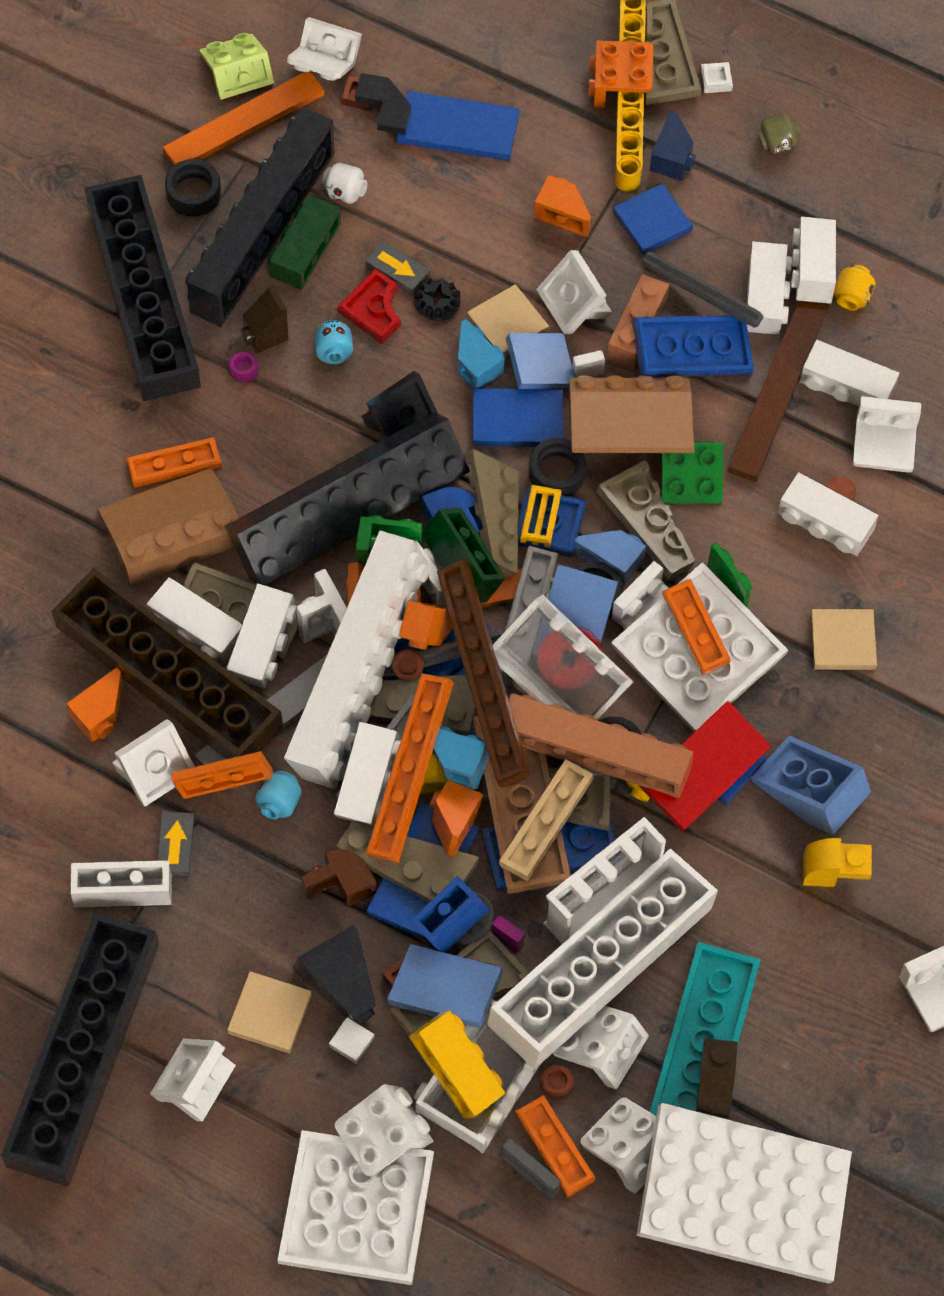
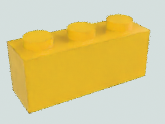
M448 1010L435 1016L408 1037L462 1117L467 1119L475 1117L506 1093L501 1087L502 1080L493 1069H489L482 1059L484 1054L481 1048L475 1042H471L465 1034V1026L462 1020Z

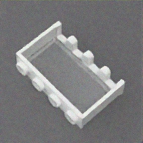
M543 594L536 598L493 644L500 672L505 671L513 679L512 683L517 690L534 697L538 702L547 705L557 704L566 708L567 711L578 715L588 714L598 720L633 683L617 665Z
M643 817L546 895L549 902L547 920L543 924L563 944L663 856L666 839Z
M492 999L481 1029L466 1025L464 1032L471 1042H475L481 1048L484 1054L482 1059L489 1069H493L502 1080L501 1087L506 1094L475 1117L467 1119L462 1117L435 1075H433L428 1084L423 1082L414 1095L417 1114L420 1113L475 1147L482 1154L540 1067L539 1065L534 1069L487 1026L491 1007L497 1002Z

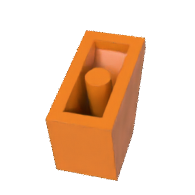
M548 175L535 200L534 218L588 237L591 216L576 185L564 178Z
M408 600L399 637L409 639V646L427 650L428 645L440 646L453 629L448 609L436 604Z
M117 667L66 703L69 717L92 743L99 738L103 739L110 735L118 724L123 681L121 671Z
M451 780L446 782L442 791L439 789L435 791L430 807L434 808L431 822L447 855L454 858L479 814L483 794Z

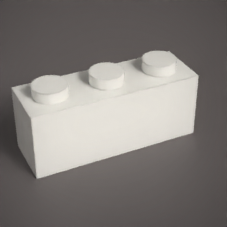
M801 217L799 229L794 228L792 234V246H797V249H793L792 267H796V270L792 272L791 288H796V300L831 304L836 284V220Z
M752 241L746 304L760 311L763 314V320L756 328L747 324L748 332L779 335L781 324H787L789 307L783 306L784 299H789L790 281H785V275L791 273L792 257L787 256L788 245Z
M816 340L803 366L800 383L805 384L812 390H820L830 394L839 401L859 406L861 396L891 399L900 373Z
M799 472L781 498L778 514L788 523L797 524L807 529L814 537L825 539L833 543L840 551L851 553L855 556L859 555L875 530L879 516Z
M168 577L146 604L147 609L217 663L224 666L232 655L242 624Z
M257 583L226 670L242 682L265 689L268 680L273 681L278 663H275L278 651H284L288 640V634H285L288 623L293 624L297 616V606L295 605L293 594Z
M359 722L334 815L337 818L356 821L374 827L391 774L390 770L393 759L396 757L400 744V735L397 731Z
M169 861L71 863V897L74 908L172 905Z

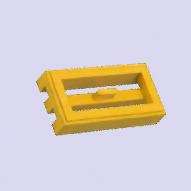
M537 485L531 486L520 537L521 543L531 541L532 545L538 546L539 543H542L544 547L550 548L562 490ZM539 493L542 494L535 532L534 534L528 533L536 495ZM550 495L554 496L546 536L541 535V530Z

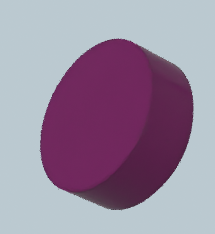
M237 352L231 356L228 362L229 373L238 382L251 381L258 374V360L250 352Z

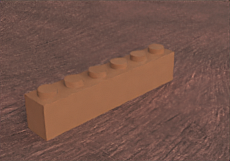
M511 694L509 703L522 747L564 761L566 759L576 765L680 798L693 764V751L688 750L685 746L678 743L668 744L646 733L640 735L628 731L619 724L609 725L598 721L595 717L588 714L578 715L567 711L566 708L557 704L547 705L538 702L530 695L523 694L520 696Z

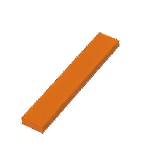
M310 71L304 72L163 146V153L173 166L187 159L203 160L324 96V89Z
M421 673L366 851V855L371 858L399 863L454 684L449 678Z

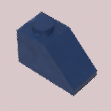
M670 110L651 154L650 171L682 181L686 171H692L696 155L692 154L694 142L676 111Z

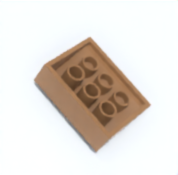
M587 375L569 378L568 413L572 453H694L692 397L689 378L681 376L653 378L646 375L637 378H623L617 375L607 378H593Z
M211 467L98 508L101 520L130 586L235 548L225 526L239 519Z

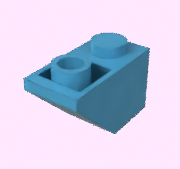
M465 319L461 322L457 373L472 389H483L504 374L505 356L498 346H492L486 340L483 331L478 326H473Z
M440 726L433 753L447 781L451 780L460 785L477 789L490 758L485 741L478 736L467 735L466 737L456 734L448 727Z

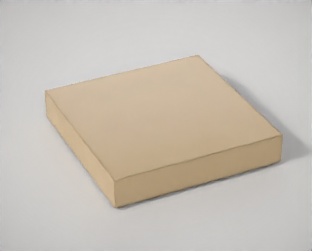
M516 284L467 312V318L472 325L478 326L483 331L486 340L492 346H498L505 357L509 355L506 337L509 333L549 332V325Z
M812 609L811 629L814 670H876L877 657L873 609Z
M250 971L229 1024L228 1034L290 1054L312 995L311 990Z

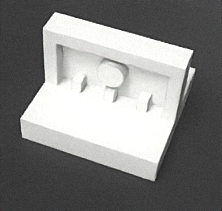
M570 250L536 289L564 334H573L585 319L605 320L612 312L606 303L605 297L607 295L579 251Z
M326 569L314 573L315 596L305 599L297 606L298 630L304 644L331 631L336 636L347 609Z
M168 719L115 752L114 754L117 759L112 762L116 771L131 784L139 802L143 806L149 805L175 788L172 783V772L195 767L173 723Z
M183 1038L150 1095L160 1102L173 1103L194 1120L203 1122L236 1065L222 1055L225 1047L217 1041Z

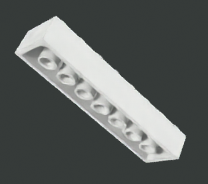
M379 531L284 756V759L301 779L336 789L338 782L342 781L345 776L346 763L352 751L359 722L366 723L368 721L372 700L375 695L379 694L382 688V676L386 667L392 664L397 640L402 638L399 637L408 600H418L417 592L421 583L426 581L429 574V563L414 540Z
M670 848L491 1007L487 1026L530 1066L536 1069L712 909L718 890Z

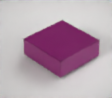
M498 916L492 923L491 932L505 946L517 954L524 946L525 934L504 917Z

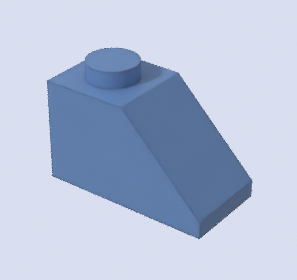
M622 530L578 536L574 541L573 555L584 562L596 561L609 565L616 570L624 586L644 561L646 546L637 536L628 535Z

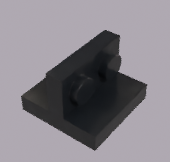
M413 371L368 401L366 405L369 411L361 417L367 427L379 432L382 438L385 439L432 412H438L420 374Z

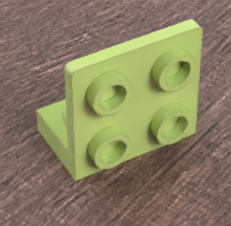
M241 33L234 36L232 40L225 42L215 41L209 43L206 48L200 49L202 58L212 70L217 94L221 100L274 84L268 53L253 34Z

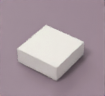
M729 62L701 64L700 73L704 93L732 91L733 83Z
M602 350L573 357L572 368L575 378L582 375L594 377L604 373L605 358Z
M347 1017L329 1042V1047L357 1064L375 1036L372 1032Z

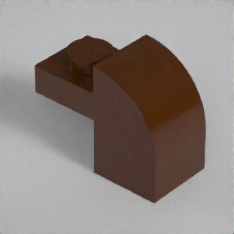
M336 849L325 852L326 865L323 867L321 865L314 866L307 870L304 876H301L302 889L307 899L337 886L347 907L375 895L377 891L376 881L366 862L359 855L348 850Z

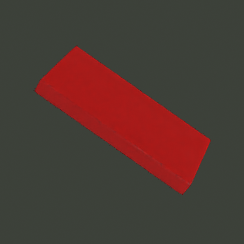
M727 701L681 744L688 750L693 751V764L680 798L640 785L638 786L683 832L772 746Z

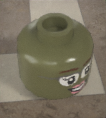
M780 113L762 120L761 128L757 129L764 151L769 150L771 154H778L796 147L798 142L797 136L802 135L797 119L791 120L787 113Z

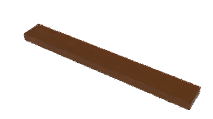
M798 301L728 470L729 473L757 482L830 303Z
M462 559L437 571L496 782L497 785L503 788L530 776V772L469 562Z

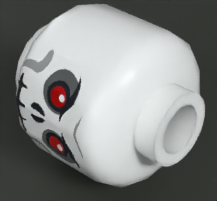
M337 162L332 167L326 169L322 179V187L326 191L328 198L353 204L359 197L364 196L367 190V180H364V173L360 168Z

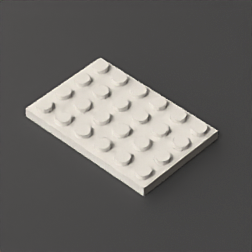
M661 1103L657 1110L636 1236L830 1284L834 1281L852 1151Z

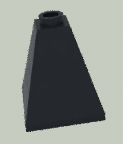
M355 925L350 926L297 958L292 967L296 974L346 1018L348 1017L352 1021L356 1019L358 1024L375 1015L373 1008L376 1006L359 933Z

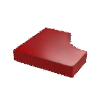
M375 268L337 306V312L383 344L401 326V319L395 314L392 307V298L398 291V284Z

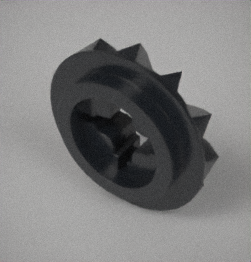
M443 277L440 280H432L430 278L428 282L420 283L419 288L414 292L416 310L429 320L441 321L448 319L460 308V291L456 289L454 282L448 283ZM441 292L442 299L434 306L433 297H435L436 293Z

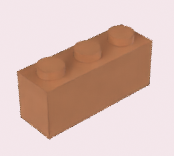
M644 274L641 275L608 343L607 363L631 372L635 371L638 364V356L632 321L636 317H661L667 304L668 283Z

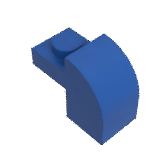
M446 487L422 496V512L428 523L439 509L462 508L479 536V531L483 529L478 518L479 516H476L474 505L478 501L468 491L456 487Z

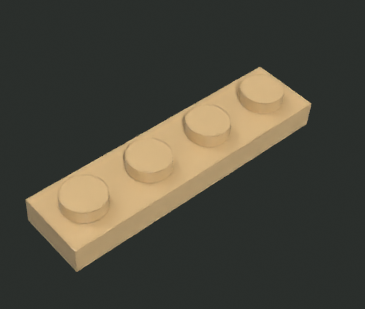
M565 759L499 861L500 867L526 881L529 880L593 781V773Z

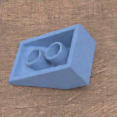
M788 736L751 777L754 784L807 824L831 835L838 831L871 793L862 766L792 736Z

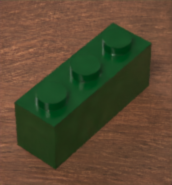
M309 194L305 203L298 205L291 226L287 225L283 230L279 246L273 248L268 256L267 263L270 265V277L302 290L341 225V207Z
M439 509L422 531V536L442 568L462 559L469 562L480 603L487 602L506 578L463 509Z

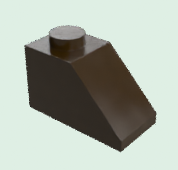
M274 286L269 287L243 314L244 327L240 329L245 343L247 345L252 344L256 353L289 340L287 308Z
M704 1038L700 1059L696 1112L729 1118L738 1042Z

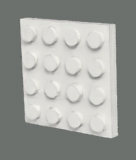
M703 562L679 583L688 579L692 580L731 658L730 664L702 676L664 597L611 642V646L693 732L725 702L729 701L732 703L788 653V649Z
M302 1130L278 1255V1264L412 1285L434 1151L410 1148L375 1176L371 1177L363 1173L341 1136Z

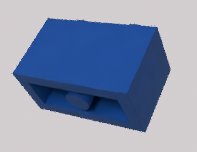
M457 876L411 922L440 952L445 953L490 909Z

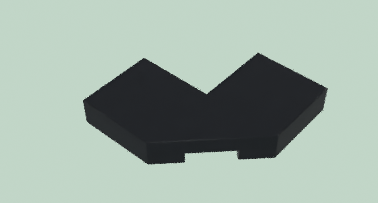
M361 73L355 94V102L382 106L377 130L406 135L411 114L410 103L388 77Z

